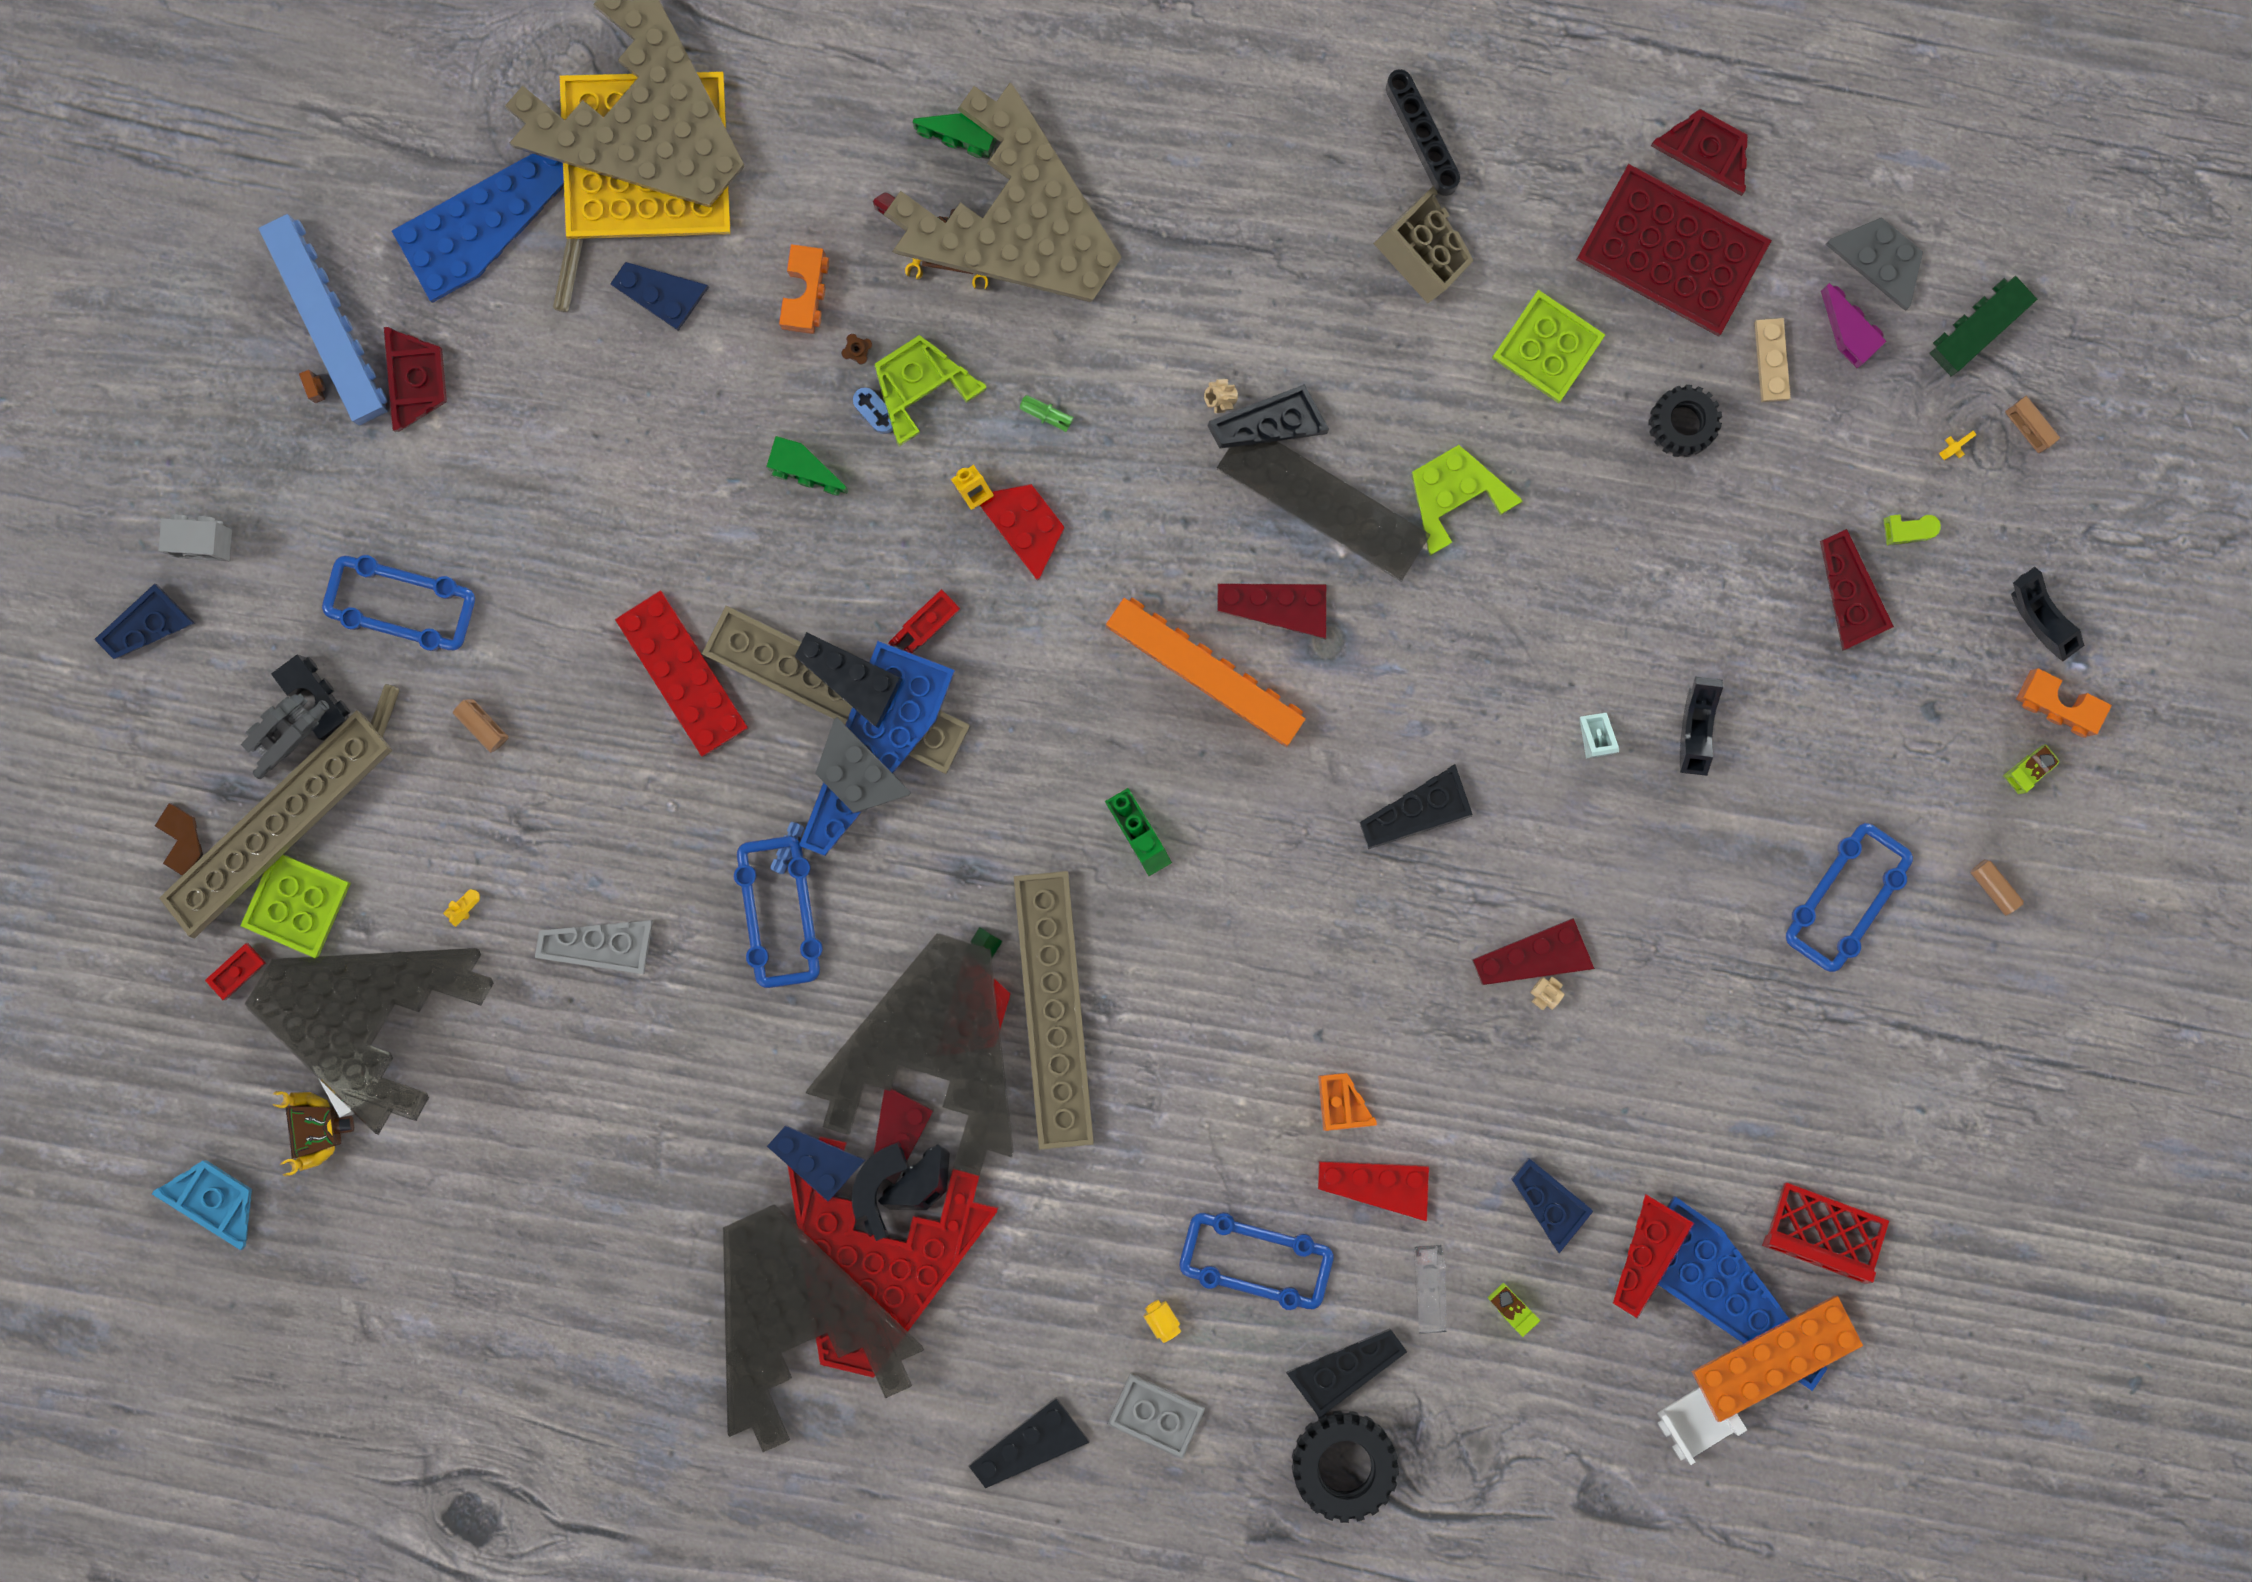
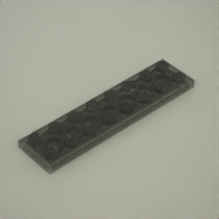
M1278 441L1229 447L1217 466V470L1400 582L1403 581L1431 535Z

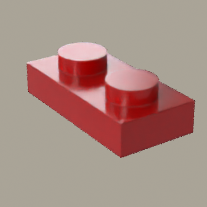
M245 943L205 981L222 1000H227L267 963L249 943Z

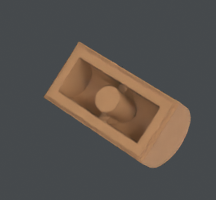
M2027 395L2005 411L2037 453L2046 450L2060 439V436Z
M473 699L463 700L454 709L453 714L490 753L496 751L509 739V736Z
M1984 859L1970 871L1971 875L2005 916L2024 904L2021 897L1991 861Z

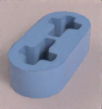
M865 387L857 390L853 396V404L858 412L878 433L887 434L893 429L890 419H888L889 425L887 427L883 424L877 426L879 420L875 413L879 412L883 417L888 415L885 403L870 388ZM861 395L865 397L872 396L870 399L871 404L874 406L872 410L865 404L859 405L861 403Z

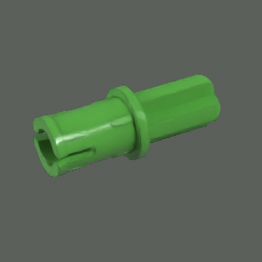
M1028 395L1024 396L1020 404L1022 411L1041 419V423L1047 422L1064 432L1068 431L1070 423L1074 418L1053 408V404L1047 405Z

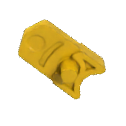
M1973 430L1959 441H1955L1952 436H1949L1945 439L1949 446L1942 450L1939 455L1943 460L1954 453L1958 458H1961L1965 455L1961 450V446L1977 434Z
M470 889L457 902L451 901L449 903V908L443 914L453 926L456 927L463 919L467 920L470 914L468 912L480 900L479 893L476 890Z

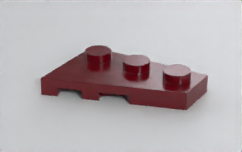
M885 1085L874 1154L882 1148L899 1141L908 1161L934 1110ZM902 1171L885 1179L895 1184Z

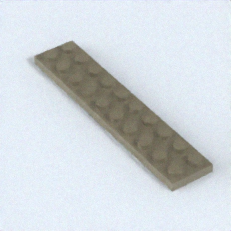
M725 606L702 655L832 719L838 717L846 725L852 706L795 657L801 644L800 641L733 608ZM940 711L936 722L908 756L947 775L970 725Z
M356 710L159 899L186 934L195 939L374 769L392 749L365 716Z
M1068 871L1014 876L1039 1150L1094 1145Z

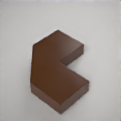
M169 803L155 824V827L177 840L163 864L183 876L202 858L203 852L201 844H199L195 817Z

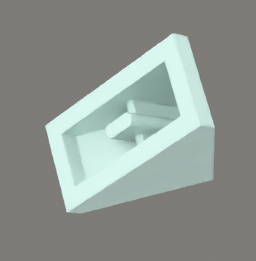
M1607 713L1580 717L1586 759L1619 752Z

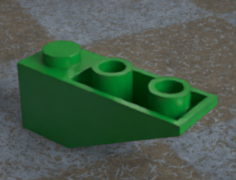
M962 113L914 118L912 122L918 135L927 139H931L932 136L942 140V144L956 149L957 146L967 149L968 154L976 158H982V156L990 158L997 140Z
M775 436L766 466L772 472L771 476L786 481L788 477L798 479L799 485L813 488L814 484L824 487V492L839 496L840 492L847 494V487L802 443Z
M1129 788L1105 801L1148 876L1153 875L1172 863Z

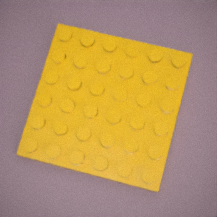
M697 72L726 128L724 73ZM633 74L560 75L561 118L566 120L582 100L602 117H605L637 80V77ZM563 163L567 239L731 234L729 186L709 208Z

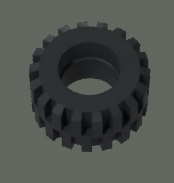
M1685 385L1682 388L1681 386L1674 387L1671 391H1667L1650 412L1651 418L1648 422L1652 429L1649 432L1651 437L1655 436L1656 440L1654 443L1656 446L1661 445L1664 447L1662 451L1666 454L1670 451L1673 453L1672 456L1675 457L1684 455V457H1690L1692 454L1696 455L1706 449L1718 436L1717 432L1721 429L1722 425L1719 422V419L1722 418V412L1717 411V407L1720 405L1717 400L1713 402L1710 399L1713 396L1710 392L1707 394L1702 392L1704 388L1698 386L1694 389L1692 385ZM1686 407L1697 415L1699 430L1696 434L1686 436L1674 429L1671 423V413L1675 408Z

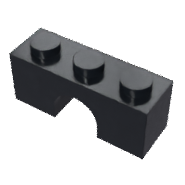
M297 654L272 672L271 675L287 696L299 695L301 692L309 690L315 698L314 707L321 700L328 703L329 709L318 721L319 724L313 730L319 740L325 741L349 718L348 715L351 712L341 700L337 701L332 695L334 689L325 678L321 680L316 671L319 669L310 657L305 658Z

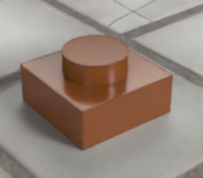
M310 370L299 373L308 399L314 403L325 400L322 391H325L326 388L321 376H317Z

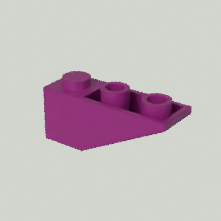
M1829 283L1821 290V294L1837 348L1858 368L1886 342L1883 338L1884 334L1876 325H1870L1865 320L1863 311L1856 305L1852 306L1845 299V293L1838 286H1832Z

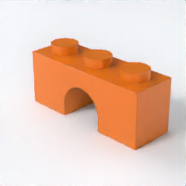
M791 244L787 272L790 277L803 279L807 287L804 294L799 298H783L779 321L782 330L814 334L815 327H820L822 313L818 310L819 300H824L825 284H822L823 273L827 274L829 269V258L826 257L824 249Z
M2039 668L2030 670L2016 700L2023 703L2022 707L2033 713L2040 711L2048 715L2046 718L2048 721L2057 725L2064 723L2072 728V733L2080 737L2086 738L2087 736L2098 734L2112 705L2089 693L2078 696L2071 708L2066 707L2058 698V689L2063 680Z

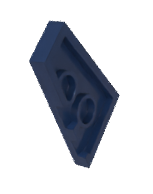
M628 262L624 263L610 283L612 287L677 331L680 330L709 288L706 284Z
M153 584L94 640L113 659H118L195 623L158 584Z
M788 1125L784 1126L767 1145L772 1152L827 1201L838 1192L866 1160Z
M1527 1158L1511 1178L1554 1248L1560 1253L1593 1213V1210L1530 1158Z

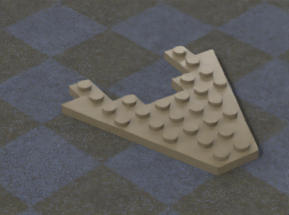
M596 0L593 4L594 8L634 40L619 57L618 62L636 76L637 80L605 117H602L582 100L566 120L561 118L522 85L505 105L508 111L525 124L509 142L510 145L519 150L710 208L744 168V163L660 0Z
M1009 83L998 100L994 101L984 92L973 86L957 110L1001 142L987 164L1009 179V181L983 218L960 202L946 223L900 191L884 214L885 217L906 231L892 252L1087 302L1093 301L1122 258L1015 87Z

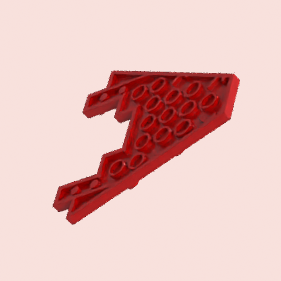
M823 1136L819 1137V1140L841 1148L844 1151L846 1149L847 1142ZM788 1166L820 1365L872 1378L875 1377L997 1213L998 1207L974 1202L979 1174L953 1168L940 1222L914 1215L907 1242L889 1237L876 1241L874 1235L870 1237L867 1232L854 1229L856 1219L853 1213L852 1200L833 1196L827 1201Z

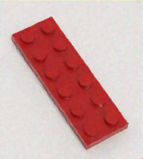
M661 590L615 619L701 757L706 756L749 728Z

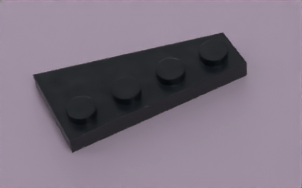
M806 632L795 654V657L863 717L875 727H880L903 680L902 678Z
M1456 765L1450 766L1441 774L1432 777L1426 783L1406 793L1397 801L1388 804L1362 820L1360 827L1368 850L1472 817L1473 814Z
M1056 1397L969 1464V1468L981 1484L988 1488L1088 1444L1090 1441Z

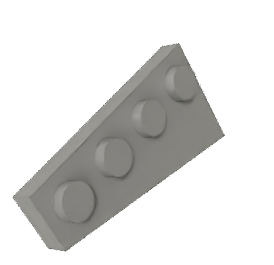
M653 920L540 930L535 958L645 974Z

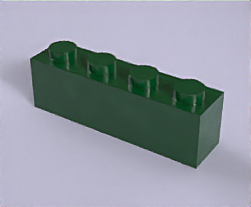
M2016 275L2009 281L2003 278L1992 288L1995 293L1989 299L1984 296L1972 306L1975 312L1969 317L1965 314L1953 324L1955 328L1953 332L1949 335L1944 332L1933 342L1935 348L1929 354L1950 377L1959 372L2038 300Z

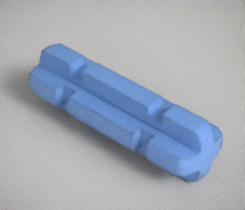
M791 822L787 829V836H793L798 839V836L801 837L804 827L796 822ZM791 847L778 849L776 853L777 859H774L771 865L772 871L779 874L785 873L788 867L787 861H790L792 858Z

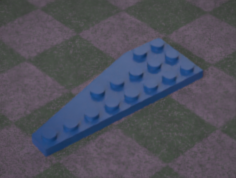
M530 154L392 230L399 246L432 303L479 278L486 271L488 265L502 254V250L544 209V205L559 193L560 188L564 185L563 163L536 154Z
M877 641L869 663L903 680L879 728L870 723L853 707L846 726L894 773L936 722L955 670ZM823 782L799 846L826 856L861 812L853 813Z
M1674 1196L1667 1207L1693 1222L1694 1226L1658 1285L1743 1344L1789 1320L1790 1318L1757 1274L1751 1269L1738 1249L1735 1248L1722 1228ZM1825 1366L1800 1379L1798 1382L1813 1391L1828 1368Z

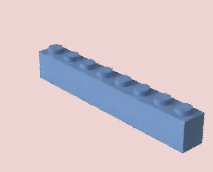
M286 214L259 227L258 229L351 420L360 426L387 413L388 410L385 403L388 402V399L381 388L377 389L373 381L376 375L369 363L365 365L361 355L365 354L359 341L357 339L353 340L350 331L353 330L352 325L345 315H341L338 309L341 303L335 292H330L326 283L330 282L322 267L318 268L314 260L318 256L310 243L306 244L303 238L306 231L300 220H294L290 215Z

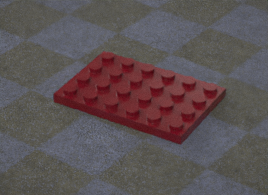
M1628 163L1576 260L1719 337L1772 240Z

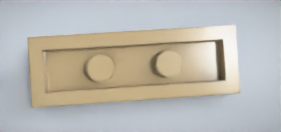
M1784 318L1756 320L1754 323L1761 402L1787 401L1791 398Z

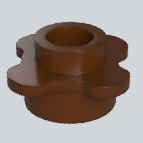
M849 334L846 338L847 345L841 352L842 357L846 360L856 361L860 365L867 362L868 350L872 348L871 340L867 338L863 340L858 338L856 334ZM859 347V351H855L854 348Z

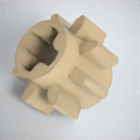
M1217 379L1216 382H1209V387L1204 393V399L1207 407H1214V413H1225L1226 410L1234 409L1233 405L1238 400V392L1235 385H1228V379Z
M1542 977L1530 992L1535 996L1532 1002L1541 1010H1544L1546 1006L1553 1010L1565 995L1560 991L1563 984L1554 977H1551L1549 980Z

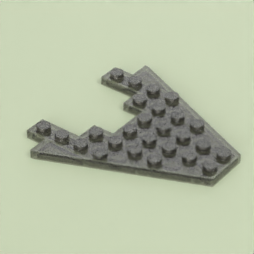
M936 933L807 1089L806 1094L830 1101L823 1128L849 1135L865 1083L891 1091L900 1065L950 1081L942 1107L968 1115L953 1168L980 1176L988 1150L1009 1157L1013 1156L1014 1149L990 948Z
M477 948L399 951L393 953L319 956L317 958H282L271 960L245 1002V1005L375 1134L379 1135L391 1113L417 1121L429 1099L427 1092L383 1078L393 1059L392 1054L371 1046L394 1005L420 1012L431 991L434 990L481 1006L494 983L492 978L472 972L481 956Z
M775 1204L723 1227L727 1433L729 1437L752 1427L762 1452L790 1440L768 1389L792 1379L783 1358V1352L825 1333L828 1334L838 1358L863 1347L885 1398L912 1386L902 1360L924 1350L923 1346Z

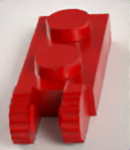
M941 589L902 626L903 628L888 644L893 647L897 646L909 633L914 638V641L903 651L912 654L919 646L922 647L961 609Z

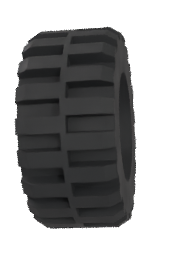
M1333 1411V1415L1326 1416L1324 1414L1322 1417H1318L1319 1420L1314 1424L1311 1422L1305 1427L1306 1431L1303 1435H1299L1296 1441L1297 1446L1293 1449L1292 1473L1301 1498L1310 1505V1508L1315 1513H1321L1324 1515V1518L1331 1521L1335 1518L1339 1519L1340 1523H1349V1519H1356L1358 1522L1365 1520V1515L1370 1513L1372 1516L1379 1512L1378 1508L1382 1504L1386 1505L1389 1502V1495L1392 1491L1395 1492L1397 1486L1396 1478L1399 1476L1398 1457L1385 1430L1380 1425H1377L1373 1419L1366 1415L1364 1417L1360 1416L1358 1412L1349 1411V1413H1342V1411ZM1341 1441H1352L1361 1445L1367 1451L1371 1461V1471L1367 1480L1358 1488L1350 1491H1337L1330 1488L1323 1481L1319 1472V1462L1323 1452L1329 1446Z

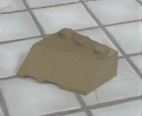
M1434 185L1373 243L1427 304L1444 292L1474 261L1459 232L1453 231L1447 220L1450 215L1446 208H1441L1435 197L1438 193Z

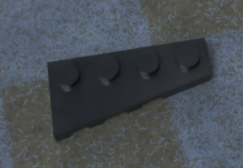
M1305 384L1213 419L1207 425L1219 449L1325 435L1329 431Z
M1389 1328L1291 1369L1286 1374L1320 1418L1407 1353V1350Z

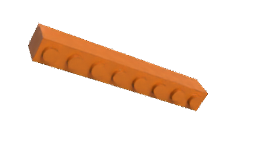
M1132 597L1130 600L1122 599L1106 623V628L1287 748L1306 719L1301 716L1303 711L1291 703L1286 706L1279 701L1281 696L1269 688L1266 691L1256 686L1258 681L1247 673L1241 676L1234 671L1236 666L1224 658L1220 661L1211 656L1213 651L1202 643L1196 646L1188 640L1190 636L1183 630L1176 628L1174 631L1166 626L1168 621L1155 612L1151 616L1143 610L1145 606Z

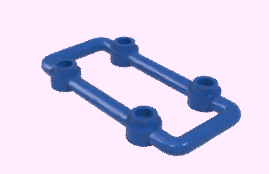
M362 555L359 558L341 556L333 565L322 609L327 617L340 621L345 628L350 630L364 627L419 642L420 646L428 651H435L439 648L454 651L459 649L464 643L475 604V596L470 589L458 586L453 579L447 576L432 579L378 564V561L369 555ZM344 567L354 568L359 575L365 578L380 575L432 589L437 596L443 599H449L453 596L464 598L453 640L443 638L434 629L429 628L420 632L365 617L360 610L353 607L344 610L333 608Z
M1870 823L1859 825L1851 837L1844 838L1839 842L1837 846L1839 855L1805 905H1799L1793 909V922L1786 932V941L1792 948L1829 972L1838 971L1848 958L1856 957L1860 953L1861 938L1892 892L1900 890L1906 885V872L1913 862L1912 853L1908 848ZM1865 834H1868L1902 857V860L1896 868L1889 869L1884 873L1883 888L1851 935L1844 936L1838 941V954L1833 961H1830L1798 939L1797 935L1802 927L1813 924L1816 918L1814 909L1848 859H1854L1860 855L1862 850L1860 842Z
M793 836L746 842L737 850L738 868L734 872V880L742 888L751 947L746 953V961L754 968L756 982L764 988L814 981L820 974L818 957L823 951V946L815 938L806 878L811 870V865L803 857L802 847L799 846L800 841ZM791 847L792 860L788 864V872L796 879L805 939L800 946V952L808 960L809 971L766 977L764 965L769 959V954L765 947L761 946L752 887L757 873L749 865L748 853Z
M1225 1212L1219 1213L1216 1216L1199 1213L1192 1217L1179 1267L1185 1276L1199 1280L1200 1284L1208 1289L1219 1285L1279 1301L1282 1308L1286 1310H1293L1296 1307L1313 1310L1318 1308L1323 1301L1334 1255L1329 1247L1314 1243L1313 1239L1307 1234H1299L1296 1237L1273 1232L1236 1222L1230 1214ZM1201 1224L1212 1226L1220 1235H1228L1231 1232L1291 1247L1297 1255L1302 1257L1309 1256L1311 1253L1323 1256L1312 1298L1300 1296L1293 1287L1277 1290L1221 1275L1214 1266H1205L1202 1269L1191 1267L1190 1264Z

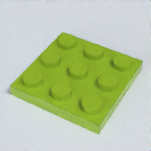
M1537 290L1492 359L1557 403H1560L1605 337V334L1540 290Z
M283 854L263 873L240 926L308 956L318 958L351 883Z

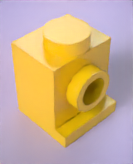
M974 464L969 468H961L956 473V476L951 479L971 510L994 496ZM980 485L983 490L970 498L967 493Z

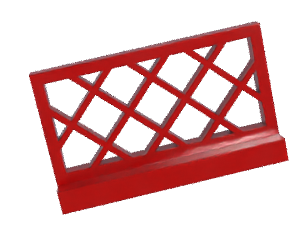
M1786 1182L1783 1185L1768 1235H1765L1762 1246L1858 1282L1869 1284L1874 1282L1876 1276L1874 1270L1889 1220ZM1789 1191L1799 1194L1804 1205L1791 1211L1786 1201ZM1806 1197L1813 1199V1201L1808 1202ZM1816 1202L1824 1203L1829 1215L1817 1220L1810 1205ZM1832 1207H1835L1840 1210L1834 1212ZM1785 1208L1787 1213L1782 1215L1783 1209ZM1806 1208L1813 1223L1800 1228L1793 1213ZM1843 1211L1850 1213L1855 1222L1854 1225L1844 1230L1836 1216ZM1789 1216L1796 1230L1788 1235L1777 1231L1780 1220ZM1858 1216L1864 1218L1865 1220L1860 1221ZM1832 1218L1838 1233L1826 1238L1819 1223ZM1869 1221L1880 1224L1877 1236L1871 1239L1868 1238L1862 1224ZM1815 1226L1821 1241L1815 1244L1808 1243L1802 1231ZM1857 1227L1864 1242L1852 1247L1845 1233ZM1798 1234V1236H1799L1800 1239H1797V1238L1792 1237V1236ZM1837 1236H1841L1847 1248L1846 1251L1840 1254L1833 1252L1828 1243L1829 1240ZM1824 1244L1826 1249L1819 1247V1245ZM1865 1245L1867 1246L1871 1254L1868 1265L1859 1262L1854 1250ZM1849 1253L1851 1258H1848L1844 1255Z

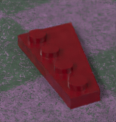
M1217 584V612L1326 640V584Z
M1574 918L1472 959L1482 985L1595 969Z

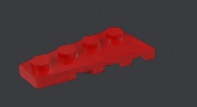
M1319 1161V1190L1427 1222L1429 1166Z
M1646 1194L1613 1300L1614 1305L1637 1319L1694 1226L1693 1222Z

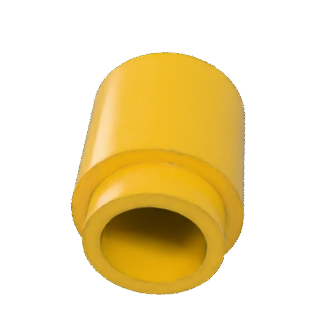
M1156 1300L1145 1307L1146 1313L1143 1317L1157 1339L1160 1338L1165 1343L1181 1332L1179 1328L1180 1323L1166 1301L1160 1303L1159 1300Z

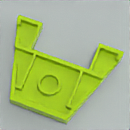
M920 335L874 364L896 443L899 447L920 433L905 411L906 408L949 380L966 403L984 392L987 388L983 382L976 380L968 374L967 370L961 366L959 367L947 358V355Z
M1460 445L1411 473L1430 556L1452 543L1438 518L1486 491L1500 515L1523 502L1518 495Z

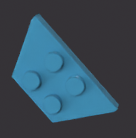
M203 1160L185 1173L178 1175L172 1181L153 1191L152 1195L239 1250L245 1248L252 1189L212 1163Z

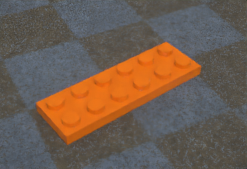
M1834 1295L1691 1372L1716 1421L1722 1422L1859 1349L1863 1344L1839 1297Z

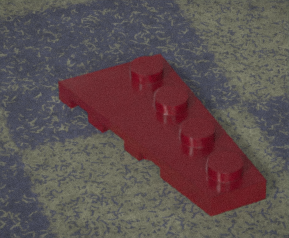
M1845 529L1820 541L1842 651L1893 628L1890 617L1848 530Z

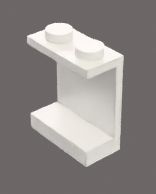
M1700 1387L1657 1413L1661 1419L1657 1423L1666 1437L1671 1435L1676 1443L1672 1446L1680 1461L1685 1459L1690 1465L1695 1463L1693 1457L1730 1434L1735 1433L1739 1436L1747 1431L1738 1414L1722 1422H1717Z

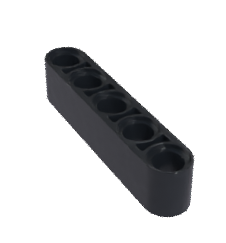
M1403 69L1394 70L1388 77L1386 93L1437 193L1442 196L1451 195L1458 187L1460 173L1411 75ZM1401 80L1406 87L1398 90L1393 87L1392 82ZM1406 104H1413L1417 107L1418 111L1410 114L1405 111L1404 106ZM1418 128H1425L1429 131L1430 136L1421 138L1417 135L1416 130ZM1430 152H1437L1441 155L1442 160L1433 162L1429 159L1428 154ZM1449 176L1453 179L1454 184L1445 186L1441 183L1440 177Z

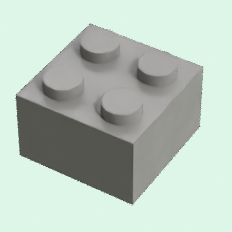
M172 514L171 519L161 518L158 551L174 558L230 562L232 529L224 526L223 521H217L213 517L198 516L197 521L195 519H188V516Z

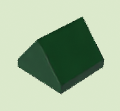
M979 927L965 950L979 960L989 964L1003 941Z

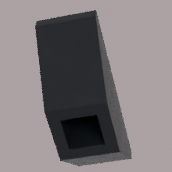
M939 1144L927 1149L922 1156L923 1158L916 1165L906 1169L902 1174L903 1177L896 1184L888 1186L883 1191V1196L878 1202L889 1210H928L947 1192L950 1153L947 1149Z

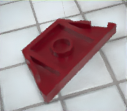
M1699 109L1686 120L1672 127L1671 130L1656 138L1651 144V147L1740 196L1746 190L1745 170L1747 168L1746 149L1748 135L1702 109Z
M384 327L392 429L394 432H400L447 402L442 348L437 345L424 342L416 337L395 331L392 328Z

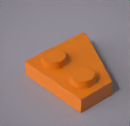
M1347 1073L1318 1076L1324 1131L1377 1125L1376 1119L1370 1114L1364 1104L1365 1101L1354 1088V1083Z

